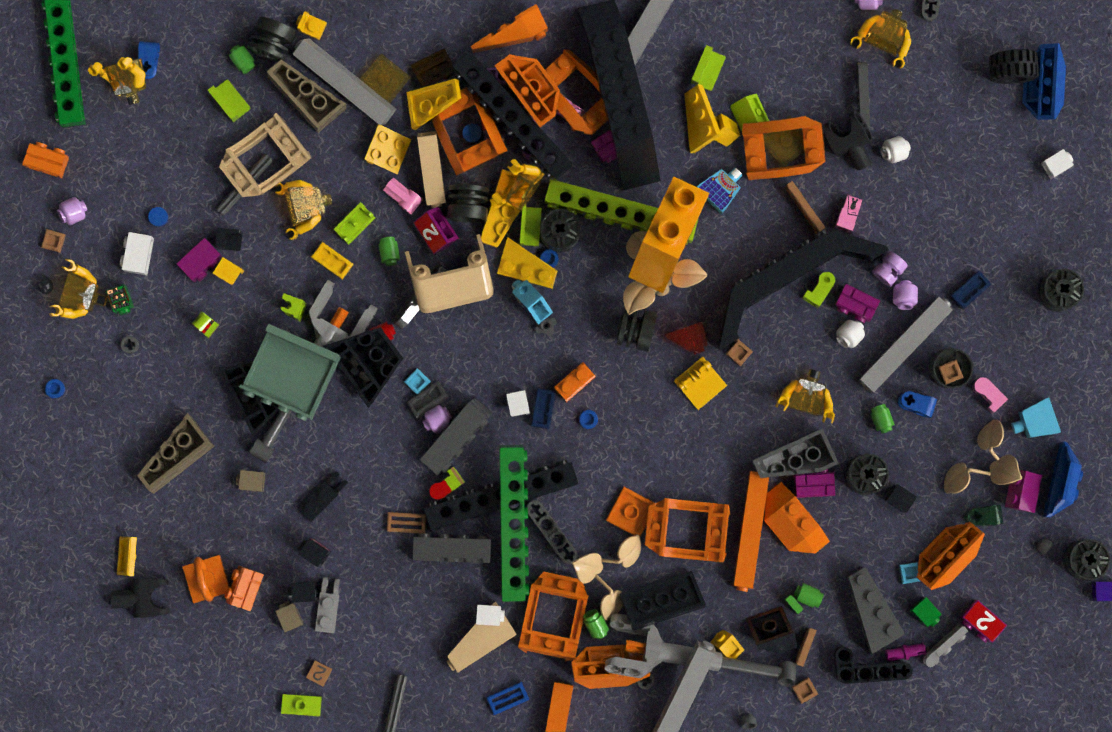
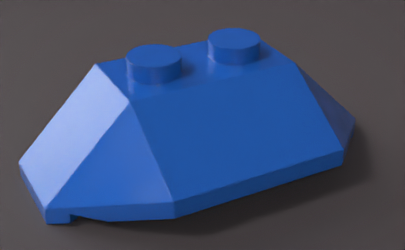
M1059 43L1039 45L1036 51L1039 77L1023 83L1022 103L1036 120L1056 119L1064 105L1066 65Z
M1060 442L1043 513L1045 518H1050L1073 504L1078 498L1079 490L1077 485L1083 477L1082 465L1067 442Z

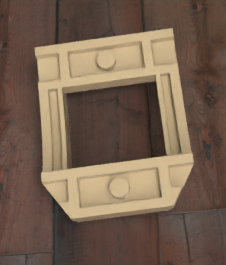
M277 113L241 141L226 149L219 167L242 197L262 195L311 159L309 151L303 147L285 123L286 121ZM270 135L290 163L258 185L237 157Z

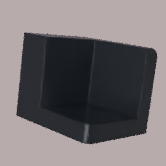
M218 228L216 247L218 249L240 251L243 232L236 229Z

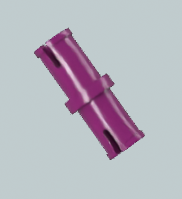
M923 642L910 646L905 644L900 648L885 650L887 662L899 659L909 660V657L926 655V652H924L926 649Z

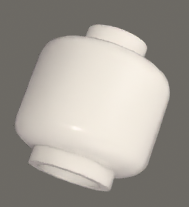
M901 136L885 140L881 147V155L884 160L890 163L905 160L909 156L910 144Z
M846 320L836 332L838 343L844 348L856 347L865 336L864 326L857 320Z

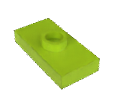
M283 694L281 714L320 716L322 697Z

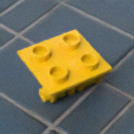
M378 124L364 160L367 163L375 164L398 174L411 139Z
M701 357L674 380L676 385L698 410L727 386L711 367L710 362L705 360L704 357Z

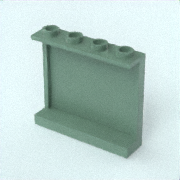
M268 324L265 330L267 332L243 385L239 387L244 390L243 394L251 398L256 395L261 398V402L269 406L274 403L278 405L279 410L285 413L292 411L296 413L295 417L306 421L307 418L312 420L341 357L337 353Z

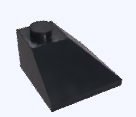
M782 606L746 619L759 649L781 654L798 648L794 632Z

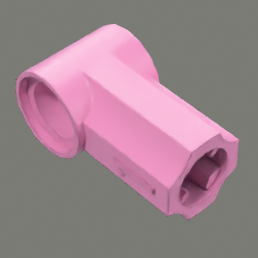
M395 178L390 180L383 190L411 215L423 201L418 194L411 189L408 190Z

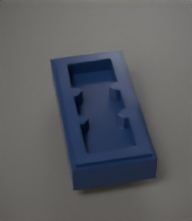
M978 270L950 297L964 310L991 283Z
M537 388L531 422L532 427L550 429L556 391Z

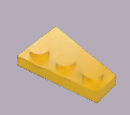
M451 79L406 92L411 128L417 130L461 99L458 79Z
M699 84L684 94L690 153H696L721 136L703 85Z
M507 237L497 274L521 281L527 280L529 283L553 289L558 271Z

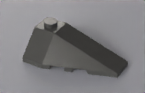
M823 428L752 460L760 478L822 472L839 464Z

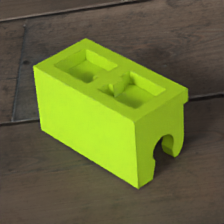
M360 202L334 228V231L350 245L375 217Z
M283 293L282 299L289 305L287 306L288 309L280 307L286 315L301 322L307 304L304 300Z

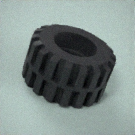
M1014 49L1000 51L989 56L990 80L995 83H1024L1039 77L1038 56L1035 51Z

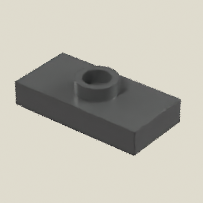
M437 381L409 400L407 404L415 417L419 419L425 412L447 400L449 396L441 383Z

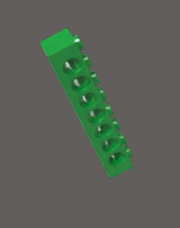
M42 0L43 11H46L47 17L44 18V26L49 33V37H46L47 47L51 50L48 60L50 67H53L51 83L53 86L55 85L56 93H53V100L58 108V111L55 112L56 122L62 127L86 125L71 0ZM60 9L62 11L60 16L53 17L55 10ZM58 28H64L62 35H55ZM65 46L66 51L63 54H58V49ZM68 65V70L65 73H60L61 66ZM69 83L71 85L70 89L63 92V85ZM68 102H72V108L70 110H65V104Z
M499 445L502 602L525 601V595H529V584H525V576H529V566L525 565V557L529 556L528 546H525V538H528V526L525 527L524 519H528V507H524V500H528V489L524 488V481L528 480L527 469H524V462L527 461V450H524L523 445ZM510 462H518V468L516 470L509 469L508 465ZM513 480L519 482V486L516 489L508 487L509 483ZM511 500H518L519 506L511 508L509 507V502ZM512 519L520 521L517 527H511L509 522ZM512 538H518L520 540V543L517 546H511L509 544ZM518 557L520 562L517 565H511L509 563L510 559ZM513 576H518L520 582L518 584H511L510 579Z

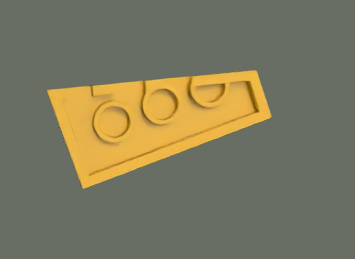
M502 169L494 194L499 193L503 199L505 196H514L521 186H527L529 188L528 199L538 181L525 176L521 177L519 174L514 175L512 172ZM524 203L516 206H505L503 204L499 208H495L491 204L487 214V222H485L481 233L482 243L497 248Z

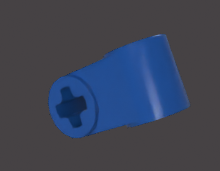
M139 42L137 66L143 71L148 65L151 68L145 72V79H152L157 73L158 52H160L159 43Z
M908 391L899 396L898 405L903 410L932 418L937 399ZM909 396V400L912 401V403L907 405V401L904 400V398H907Z

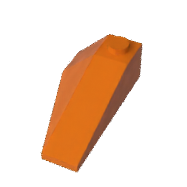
M537 4L515 16L513 23H505L497 30L498 33L495 35L490 33L473 44L471 51L476 53L529 42L534 39L538 41L544 38L546 32H548V27Z

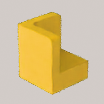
M719 114L715 119L721 136L715 140L727 147L740 136L735 121L723 114Z
M222 257L213 274L233 285L239 274H243L244 270Z

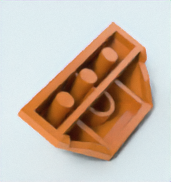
M509 54L495 65V68L539 127H542L556 116L560 89L537 59Z
M782 482L767 493L764 521L788 551L815 554L830 542L819 524Z
M971 522L946 527L919 555L917 578L930 590L950 584L977 556L985 534Z
M625 645L585 647L571 662L574 681L589 689L629 686L649 677L650 673L642 678L612 674L605 670V661L609 658L621 657L642 661L643 655L625 651Z

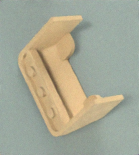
M480 234L476 235L479 251L469 254L467 258L468 266L431 275L430 269L426 265L413 266L409 251L405 252L414 293L421 312L432 313L486 300L493 295L492 280Z

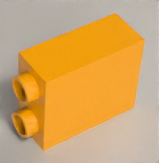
M673 177L642 241L629 273V278L664 293L708 198V192Z

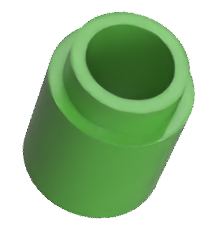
M237 45L230 50V59L243 74L256 67L255 60L245 46L240 47V45Z
M395 237L381 238L378 245L381 263H385L386 266L396 265L397 261L400 260V255Z
M885 404L872 408L871 417L876 431H881L882 434L892 431V426L895 424L889 408H886Z
M802 583L801 586L798 585L794 592L796 601L812 608H818L824 596L819 589Z
M596 609L586 612L583 616L584 624L591 637L597 639L605 637L609 628L602 614Z

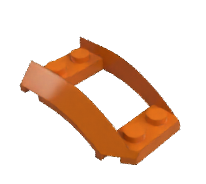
M563 49V54L545 69L557 86L577 69L600 92L596 73L570 50ZM561 93L559 94L557 111L571 126V130L593 135L607 122L602 98L581 117Z
M466 88L460 90L461 99L432 119L437 135L456 176L508 151L489 109H484L478 102L480 98L476 94L472 95ZM476 105L490 138L457 154L443 121Z
M801 116L758 123H743L742 135L744 137L748 180L811 173L826 161L822 123ZM802 128L806 164L767 169L763 133Z
M664 498L648 507L645 545L659 556L724 562L727 554L725 550L728 518L730 515L729 504ZM669 509L708 513L705 551L665 547Z
M543 572L531 584L518 648L525 653L530 651L563 658L565 661L574 660L588 600L584 584L577 578ZM540 592L577 600L570 638L532 631Z

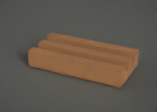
M388 512L387 532L425 534L427 516L426 514ZM392 516L422 518V522L392 520ZM391 524L422 526V530L391 528Z
M807 628L795 659V664L804 666L817 630Z

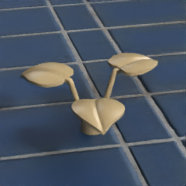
M635 232L628 240L626 250L632 259H636L647 232ZM690 259L681 260L677 263L664 293L637 281L630 283L623 295L625 309L630 315L633 312L647 308L654 302L655 293L658 296L668 294L671 280L674 286L686 288L704 280L707 277V273L697 262Z
M992 420L983 427L977 439L979 447L983 450L989 448V452L996 459L990 465V472L973 468L967 469L964 463L955 464L949 469L944 480V490L947 494L959 493L966 489L970 482V472L989 475L992 482L997 485L1010 484L1022 479L1017 459L1014 456L1005 455L999 458L993 451V447L1000 446L1004 438L1003 426L999 420Z
M638 534L626 538L620 544L617 552L618 560L603 559L598 553H589L572 562L580 582L586 584L595 577L609 591V594L602 598L600 605L601 614L605 621H609L612 615L618 614L623 605L619 595L622 592L619 590L613 592L597 574L603 569L602 562L622 563V566L625 568L633 565L641 551V539Z

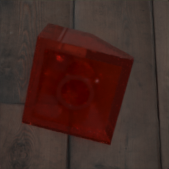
M702 322L670 332L663 337L664 342L687 353L693 352L694 355L704 352V348L708 346Z

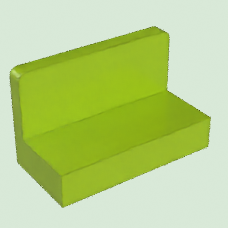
M706 45L691 83L703 85L704 89L712 91L726 57L713 52V48Z
M225 80L216 88L213 85L208 89L209 93L233 123L250 110V106L229 80Z
M757 94L746 96L730 106L741 131L743 123L769 121Z
M522 206L521 246L539 247L542 208Z

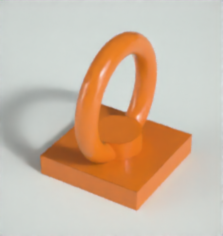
M220 555L205 560L201 557H196L194 563L182 566L193 604L204 600L211 602L214 597L225 594L227 588L230 587Z

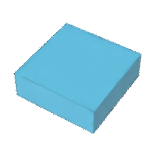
M418 368L404 381L417 395L431 382Z
M918 562L899 565L902 584L920 581L917 578Z

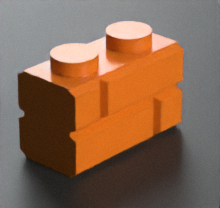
M36 142L35 145L30 143L23 166L62 179L69 157L62 149L54 147V150H50L43 143Z
M582 362L561 380L554 389L567 403L595 379L596 376Z
M238 566V569H235L232 573L231 580H233L231 588L228 587L225 593L226 603L251 611L264 574Z

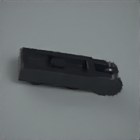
M335 472L326 482L324 481L297 508L310 522L348 484L344 480L335 490L329 486L339 477L340 474L338 472Z

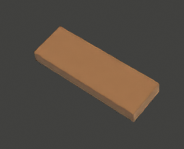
M794 182L788 183L785 187L786 191L816 234L823 231L825 226Z

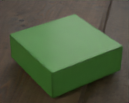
M788 595L784 599L796 614L803 611L801 605L792 595Z

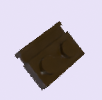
M445 48L411 64L422 88L437 84L454 76L452 73L454 72L453 63Z

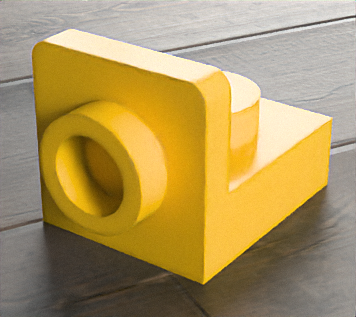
M304 11L303 15H299L296 25L299 32L320 40L327 22Z
M721 630L710 641L724 657L736 659L744 651L736 638L725 630Z

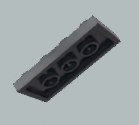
M692 571L626 591L619 595L633 631L706 607Z

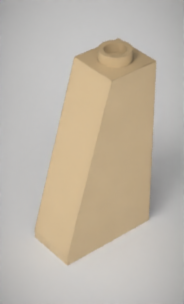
M437 132L418 133L417 140L426 204L431 205V208L442 207V203H446Z
M497 602L492 604L493 606H499ZM505 615L504 622H500V626L475 624L447 656L449 658L447 663L452 671L456 669L457 672H460L517 635Z

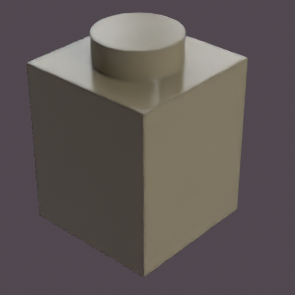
M240 470V474H237L236 485L239 486V490L264 492L266 473Z
M285 602L279 605V610L275 611L284 632L304 625L295 603Z

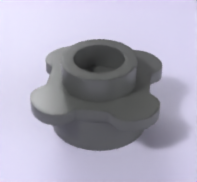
M546 318L536 327V332L552 336L554 334V325L557 324L556 319Z

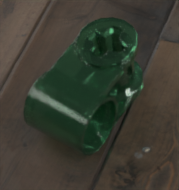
M1001 505L968 510L964 515V520L966 523L971 522L975 526L1003 524ZM978 515V519H971V516Z

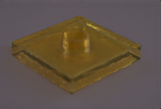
M380 54L360 80L387 102L391 103L411 77L383 54Z
M800 128L764 134L765 147L780 167H785L805 152L803 132Z

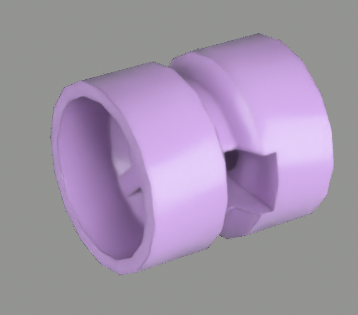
M888 251L882 258L883 263H878L872 270V273L885 285L891 287L898 279L897 274L901 275L908 265L897 254Z

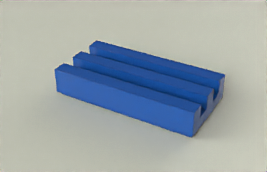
M522 682L486 697L494 715L530 700ZM519 687L521 689L519 692L494 703L492 702V699ZM522 694L524 698L497 710L495 709V706Z

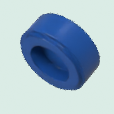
M468 124L464 127L463 138L466 142L476 143L481 139L482 132L478 125Z
M155 207L149 212L148 218L151 224L161 227L167 223L168 213L161 207Z
M547 249L540 255V259L554 268L558 264L559 258L555 251Z
M52 379L46 383L45 392L51 398H60L65 392V385L60 380Z
M585 410L580 414L579 423L583 428L592 429L597 425L598 416L594 411Z

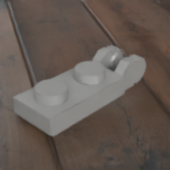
M323 577L315 631L335 633L340 579H335L333 594L326 593L328 578Z
M958 624L922 657L923 664L930 668L938 664L941 655H947L952 650V645L956 642L960 643L965 639V634L968 632L965 626Z

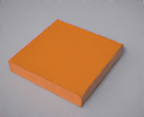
M623 486L606 521L634 536L638 534L641 537L647 525L648 507L654 504V502Z

